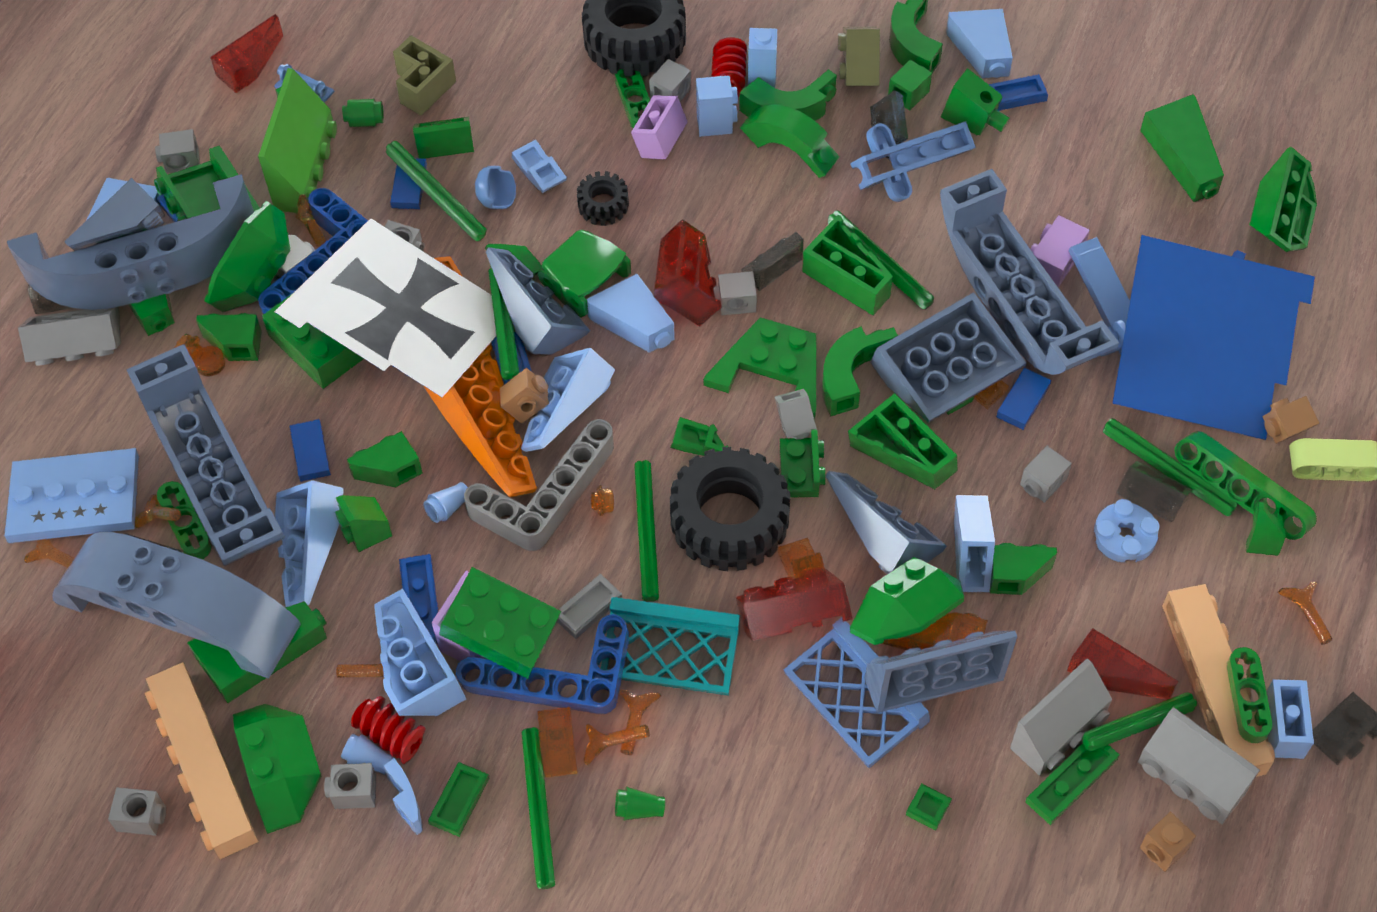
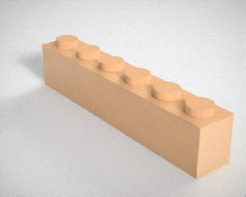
M1206 584L1168 591L1162 607L1209 733L1260 769L1257 776L1266 775L1275 759L1271 743L1266 742V740L1261 743H1250L1244 740L1238 731L1227 672V661L1232 652L1228 644V630L1224 623H1220L1217 615L1218 607L1215 597L1209 594ZM1250 688L1241 689L1242 698L1251 702ZM1254 711L1248 726H1253L1255 731L1259 732L1262 726L1256 725L1254 715L1257 711Z
M182 662L146 678L150 690L145 692V696L152 711L158 708L161 717L156 719L157 726L163 738L169 736L172 745L166 748L173 765L180 764L183 773L177 776L185 794L191 792L194 802L189 803V807L196 822L202 820L206 830L200 832L206 849L208 851L214 849L219 859H222L257 843L258 839L192 678L184 663Z

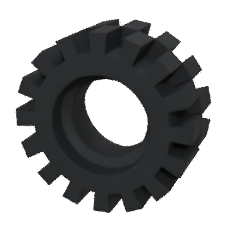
M600 171L595 172V177L589 174L586 176L587 181L582 179L580 186L577 187V202L580 215H583L586 221L591 218V224L594 225L597 224V221L601 222V226H606V221H610L612 225L615 223V218L620 221L623 218V214L627 213L629 207L628 187L625 185L624 179L621 178L619 180V175L615 173L610 177V172L605 171L604 176H600ZM601 194L614 197L612 200L604 203L592 200L595 196Z

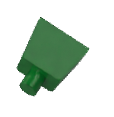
M968 68L953 86L941 114L942 119L954 125L966 121L969 131L975 135H981L988 125L1002 132L1010 120L1008 116L997 110L1003 98L1002 95Z

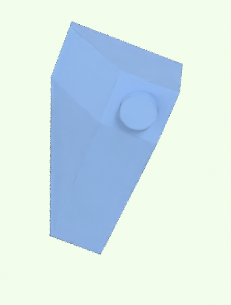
M401 589L374 604L377 633L381 646L380 659L384 672V690L399 716H438L466 700L455 675L404 590Z

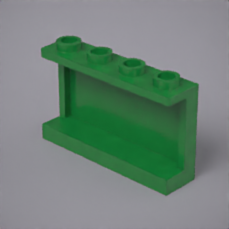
M220 145L209 149L210 161L168 175L162 166L156 167L157 178L154 179L155 188L160 196H165L169 212L172 215L176 214L178 221L220 209L213 182L238 175ZM246 187L253 210L255 212L256 210L260 209V207L258 206L257 202L255 201V199L249 192L248 188Z

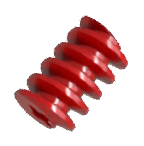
M727 37L719 40L713 47L711 77L730 76L731 87H737V95L740 97V92L745 86L747 45L739 38Z
M379 696L373 701L366 699L354 711L351 718V726L355 729H360V733L366 737L370 736L372 742L380 743V747L383 750L390 751L391 756L396 759L400 758L402 764L410 761L422 744L426 728L420 725L413 730L416 721L413 718H409L403 723L405 716H399L398 713L393 715L395 707L392 703L387 704L383 708L385 704L383 696Z

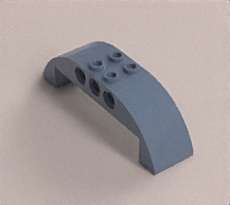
M993 169L941 189L940 198L945 224L965 275L1002 331L1017 351L1030 364L1044 373L1060 374L1118 348L1119 342L1103 320L1086 327L1004 214L1003 208L1007 189Z
M241 174L213 182L220 209L51 258L48 257L37 232L8 240L7 244L26 282L46 299L76 309H108L138 303L162 294H169L197 284L212 276L213 271L242 224L254 213Z
M185 344L126 369L166 454L223 566H227L284 539V534L276 518L263 501L204 388L198 370Z
M98 532L89 536L52 594L53 601L56 604L81 613L88 602H92L224 648L230 652L241 669L268 679L301 625L300 621L275 599L231 572L202 559L133 536L115 532Z

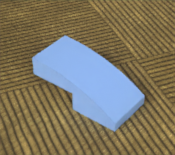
M536 139L512 152V159L542 193L566 181L567 177L552 156L548 157Z
M393 758L383 766L388 780L399 792L393 798V802L397 812L418 835L423 831L420 810L406 774L395 758Z

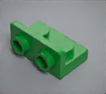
M811 429V438L798 440L795 438H780V471L788 483L787 490L790 492V498L819 497L820 485H825V467H819V459H824V440H818L817 429Z

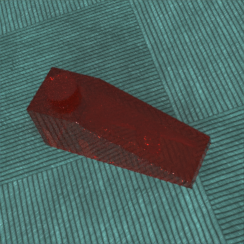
M274 14L210 57L216 76L235 93L250 85L259 77L282 39L283 32L279 17Z
M1094 628L1091 629L1073 654L1067 671L1072 673L1088 658L1093 663L1107 690L1166 700L1171 698L1179 682Z

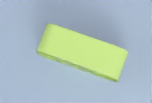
M1303 438L1295 440L1289 445L1292 474L1298 479L1377 480L1376 441Z

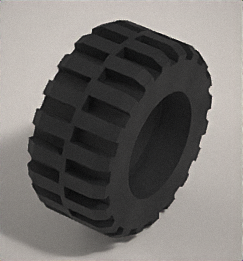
M586 0L583 5L582 26L585 50L588 52L590 59L595 63L597 62V65L603 70L609 69L610 73L617 74L619 69H622L625 77H632L635 75V71H639L641 77L648 76L651 72L656 73L668 59L675 62L683 52V47L686 45V13L683 0ZM633 23L649 25L639 29L621 28L623 25Z
M722 447V451L715 452L714 449L705 451L702 458L699 455L689 460V468L683 466L677 473V479L673 481L671 486L670 519L672 533L676 535V542L680 548H686L687 556L692 560L700 558L701 565L708 568L716 565L719 566L720 571H728V567H737V571L747 569V564L750 563L757 566L764 562V555L771 557L777 552L778 545L782 544L786 537L790 515L788 483L783 475H779V468L774 463L770 462L767 464L765 456L756 453L754 456L750 454L749 449L740 448V451L731 450L732 447ZM734 493L745 496L753 501L759 508V511L751 519L743 523L727 525L708 518L701 511V507L714 496Z

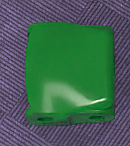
M578 230L542 262V270L538 272V278L544 287L548 286L564 305L567 304L582 318L588 314V303L584 296L600 287L614 273H617L622 278L628 277L631 274V261L624 251L610 241L598 237L589 231Z

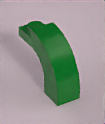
M907 0L905 4L897 1L892 11L889 35L892 53L902 66L909 60H912L933 73L941 62L943 43L923 35L916 28V25L927 11L928 0Z
M828 69L809 86L797 91L776 89L758 77L740 92L739 111L749 117L754 109L760 106L779 104L796 109L816 121L825 115L826 102H829L836 94L837 75Z
M779 104L760 106L754 109L740 127L757 148L768 143H778L790 148L803 159L819 178L825 176L840 157L824 139L828 133L823 127L809 116L788 106Z
M862 326L847 332L833 344L825 359L822 381L823 400L830 417L859 408L860 390L853 377V372L860 365L871 361L879 346L898 336L894 327L886 330L879 329L866 335Z

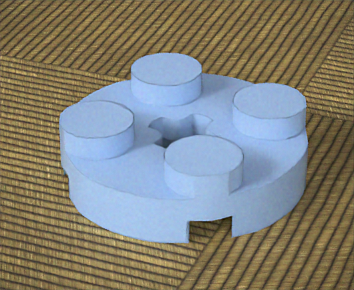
M1127 499L1118 500L1115 504L1104 508L1099 513L1094 525L1098 549L1105 556L1117 562L1125 563L1126 560L1135 559V562L1144 560L1152 553L1158 540L1159 522L1145 508ZM1126 527L1131 529L1134 536H1121L1120 528Z

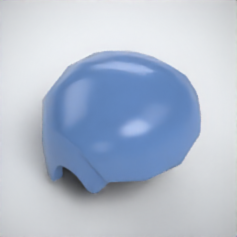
M487 166L478 173L474 184L475 193L483 206L490 209H507L513 204L516 196V184L510 171L502 170L501 166Z

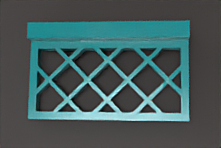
M618 597L611 598L610 615L620 616L636 632L629 637V644L640 637L649 649L647 653L635 661L627 652L626 658L631 664L624 668L622 680L729 696L737 639L741 625L740 615ZM637 625H641V626H645V627H643L642 629H639V628L637 627ZM615 627L607 630V638H617L614 634ZM652 628H661L668 638L653 648L644 634ZM669 630H675L676 632L671 634ZM685 632L694 633L700 642L685 652L676 641V638ZM701 634L709 636L704 639ZM716 637L730 638L729 649L718 657L708 645ZM672 642L681 656L666 665L657 652ZM704 647L713 658V661L698 670L689 657ZM653 655L663 669L653 676L644 675L638 665ZM610 658L602 660L601 670H610L608 669ZM725 658H727L726 667L721 662ZM686 660L695 674L686 680H678L670 670ZM718 665L725 674L723 686L709 684L703 674ZM635 669L637 673H630V671ZM667 673V675H668L670 678H665V677H661V676H663L664 674ZM697 678H699L702 683L693 682V681H695Z

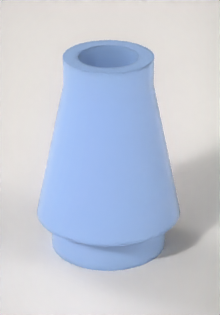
M460 482L455 486L428 495L427 500L423 502V506L429 518L436 523L446 521L465 502L464 493L468 487L463 482Z
M352 734L341 754V758L346 760L347 764L372 763L374 771L384 775L386 772L383 766L394 758L363 734L360 736Z

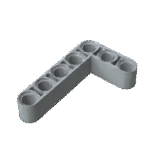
M596 419L587 424L527 506L485 484L475 483L470 485L464 493L469 518L525 550L536 551L541 549L611 455L614 449L612 426L602 419ZM596 438H605L603 440H595ZM587 460L588 462L579 463L578 461ZM563 483H571L569 486H561ZM479 501L485 502L481 505H475V503ZM546 506H554L550 510L543 509ZM504 515H510V516H511L510 518H507V519H500V517H502V516H504ZM530 529L537 530L534 533H526V531Z

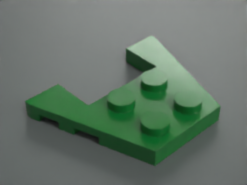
M760 317L703 379V386L726 393L730 392L739 369L796 385L795 391L801 389L806 391L815 419L816 333Z

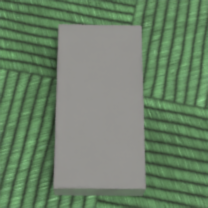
M599 574L558 609L561 611L557 622L577 639L610 610L611 598H622V593L604 576Z

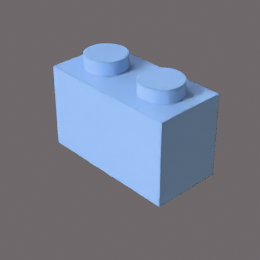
M730 76L696 78V108L699 137L733 134V122L738 121L737 107L733 104H738L737 87H731Z
M1273 679L1266 691L1273 722L1272 730L1268 735V742L1273 747L1275 758L1304 759L1314 744L1307 681Z

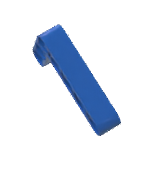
M327 188L315 189L309 194L308 200L314 221L333 237L260 294L258 301L262 314H265L294 293L368 222L366 218Z
M607 615L600 620L588 675L534 667L527 679L491 660L467 657L458 663L456 677L462 687L472 694L596 714H607L616 707L629 644V631L624 619L618 615ZM611 627L622 629L621 635L615 639L605 636L606 631ZM612 658L616 661V664L611 670L604 671L599 668L602 660ZM470 670H480V676L477 680L473 682L465 681V676ZM509 674L513 676L512 682L508 686H497V681L502 675ZM541 679L545 681L541 691H529V686L534 680ZM572 684L577 686V691L572 697L561 696V691L566 685ZM599 690L610 692L609 698L602 703H597L593 700L594 694Z

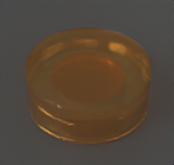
M203 347L194 355V364L198 373L203 376H215L225 367V358L222 351L217 347Z

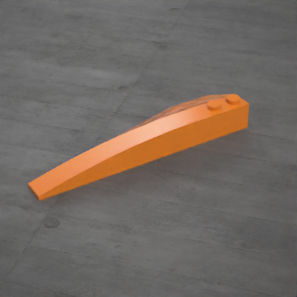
M451 256L434 258L462 276ZM490 343L443 397H440L425 386L424 388L462 442L508 497L534 493L537 490V486L528 458L523 456L521 450L523 443L520 434H516L513 425L515 418L501 408L500 387L504 383L497 361L492 359L490 353L492 346Z

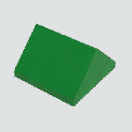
M469 116L417 123L413 126L418 158L426 159L474 152Z

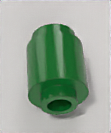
M375 98L350 99L347 101V105L342 106L343 121L348 122L350 128L375 127L379 123H384L382 101H375Z

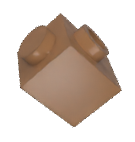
M528 368L524 369L500 387L501 408L522 424L549 404L547 382L542 376L535 375Z
M1307 396L1289 402L1288 398H1284L1270 405L1272 411L1262 416L1265 421V429L1269 436L1273 437L1276 444L1320 424Z
M1170 811L1146 834L1140 849L1145 852L1152 862L1156 863L1166 872L1189 850L1196 835Z

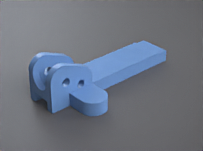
M966 121L897 145L889 127L879 123L871 127L866 134L872 153L862 156L850 164L852 169L858 168L862 173L863 179L859 184L860 190L883 182L889 198L895 202H901L909 198L912 193V186L907 172L959 155L976 147ZM889 156L894 170L872 177L867 164Z
M1096 237L1071 246L1068 251L1104 323L1119 342L1118 348L1101 356L1117 351L1121 355L1130 300L1108 256Z

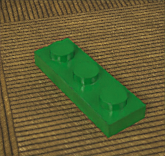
M1081 744L1027 796L1025 803L1051 826L1118 760L1120 754L1110 745L1094 751H1088L1085 745Z

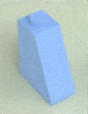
M1003 9L949 12L946 28L947 36L982 78L1008 77L1013 57Z
M750 28L748 85L759 77L775 88L777 29Z
M638 274L586 299L588 303V317L591 321L649 353L657 348H664L671 341L675 340L674 322Z
M956 495L954 536L957 579L961 582L963 592H990L995 539L988 496Z

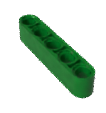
M1193 432L1176 444L1174 449L1175 456L1181 464L1248 512L1254 514L1258 503L1264 502L1267 504L1268 511L1271 514L1279 513L1283 517V528L1286 530L1287 539H1300L1315 526L1317 516L1310 506L1206 433ZM1190 443L1197 448L1198 454L1191 450ZM1215 461L1222 465L1223 472L1216 468ZM1241 479L1248 483L1249 490L1242 486ZM1267 498L1275 503L1276 509L1268 505ZM1293 517H1296L1301 521L1302 527H1299L1294 523Z

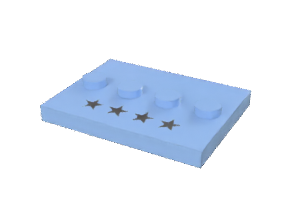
M136 448L13 461L4 535L7 542L15 543L135 529L139 461Z

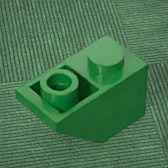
M212 313L209 315H197L196 321L203 338L228 361H258L262 330L256 314L220 315Z
M402 431L395 435L386 436L379 443L367 449L359 450L347 459L351 475L355 480L395 488L423 474L419 457Z
M349 495L336 497L339 510L335 511V515L341 525V533L347 544L354 543L358 553L392 537L389 522L375 497Z
M1002 543L995 545L990 594L1022 595L1053 568L1057 547H1047L1043 544L1015 546L1012 543Z

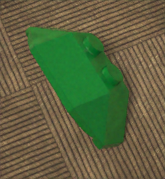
M1292 147L1285 150L1260 181L1249 224L1285 252L1304 250L1308 247L1317 207L1315 186L1310 174L1312 171L1311 162Z
M265 201L260 209L256 210L244 221L213 271L208 286V294L205 296L204 302L222 312H226L258 301L260 294L271 285V281L279 268L284 265L286 257L291 251L284 212L268 201Z
M913 557L870 586L850 626V633L873 645L884 643V639H898L922 632L964 602L961 582L941 569Z
M262 704L233 714L234 731L250 787L267 834L300 823L304 816V811L322 777L303 715L268 704Z

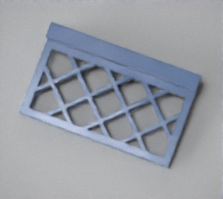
M841 617L832 625L833 629L783 670L856 755L870 768L917 728L922 729L928 724L930 716L929 711L921 702L880 713L876 712L875 707H864L865 691H869L865 681L867 663H870L879 656L863 639L850 633V625ZM832 641L841 649L840 660L822 659L823 649ZM845 654L851 661H845ZM803 665H817L815 681L801 680L795 672ZM821 666L840 667L838 683L821 682ZM844 667L858 668L862 672V683H843ZM808 687H814V694ZM819 688L838 689L836 705L822 704L818 700ZM842 689L861 690L860 706L841 705ZM829 711H836L835 718ZM840 712L859 713L858 729L843 728L839 723ZM863 713L882 714L881 730L862 729ZM887 715H901L908 725L899 732L886 731ZM850 735H857V743ZM862 736L881 737L880 748L868 756L861 748ZM885 737H891V739L885 743Z

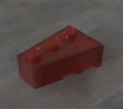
M683 219L661 238L653 297L661 304L670 307L700 327L721 309L722 305L721 301L715 299L713 288L717 284L715 277H710L708 266L712 262L706 236Z
M821 567L807 570L805 576L799 578H780L774 581L775 585L748 588L743 591V595L736 597L744 632L752 641L793 632V627L811 622L812 628L823 626L822 619L842 616L843 622L853 620L844 582L827 569L824 570Z

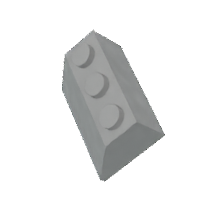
M119 307L97 310L82 309L29 317L18 327L25 362L35 361L36 365L53 363V358L65 357L66 361L84 358L83 354L95 352L96 356L110 355L114 353L113 349H116L121 344Z
M1088 658L1017 724L1010 749L1039 776L1047 768L1051 771L1057 768L1065 758L1064 752L1070 747L1074 750L1082 744L1081 738L1084 733L1092 726H1101L1110 716L1108 708L1112 698L1093 663Z
M1174 707L1169 711L1149 740L1138 760V763L1142 765L1147 774L1154 778H1160L1170 786L1171 790L1178 797L1188 799L1199 807L1200 812L1205 817L1216 820L1220 824L1224 823L1239 804L1260 769Z

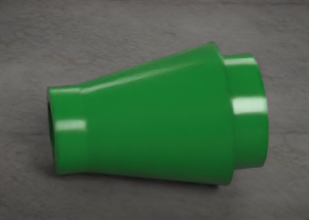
M627 786L625 790L617 789L615 817H623V821L664 816V796H656Z

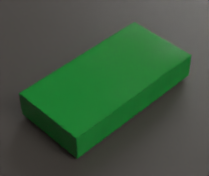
M458 762L428 819L429 825L460 837L490 779L489 774Z

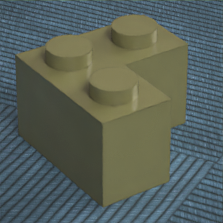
M843 27V33H838V50L843 51L844 63L839 64V78L844 79L846 86H879L880 29L877 27Z
M412 35L393 51L397 74L401 76L396 80L400 104L421 116L456 83L453 59Z

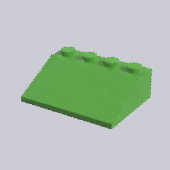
M287 68L258 158L272 204L282 212L308 215L310 208L308 197L316 189L318 181H322L324 160H328L330 156L331 138L336 136L337 123L333 121L330 108L292 68Z

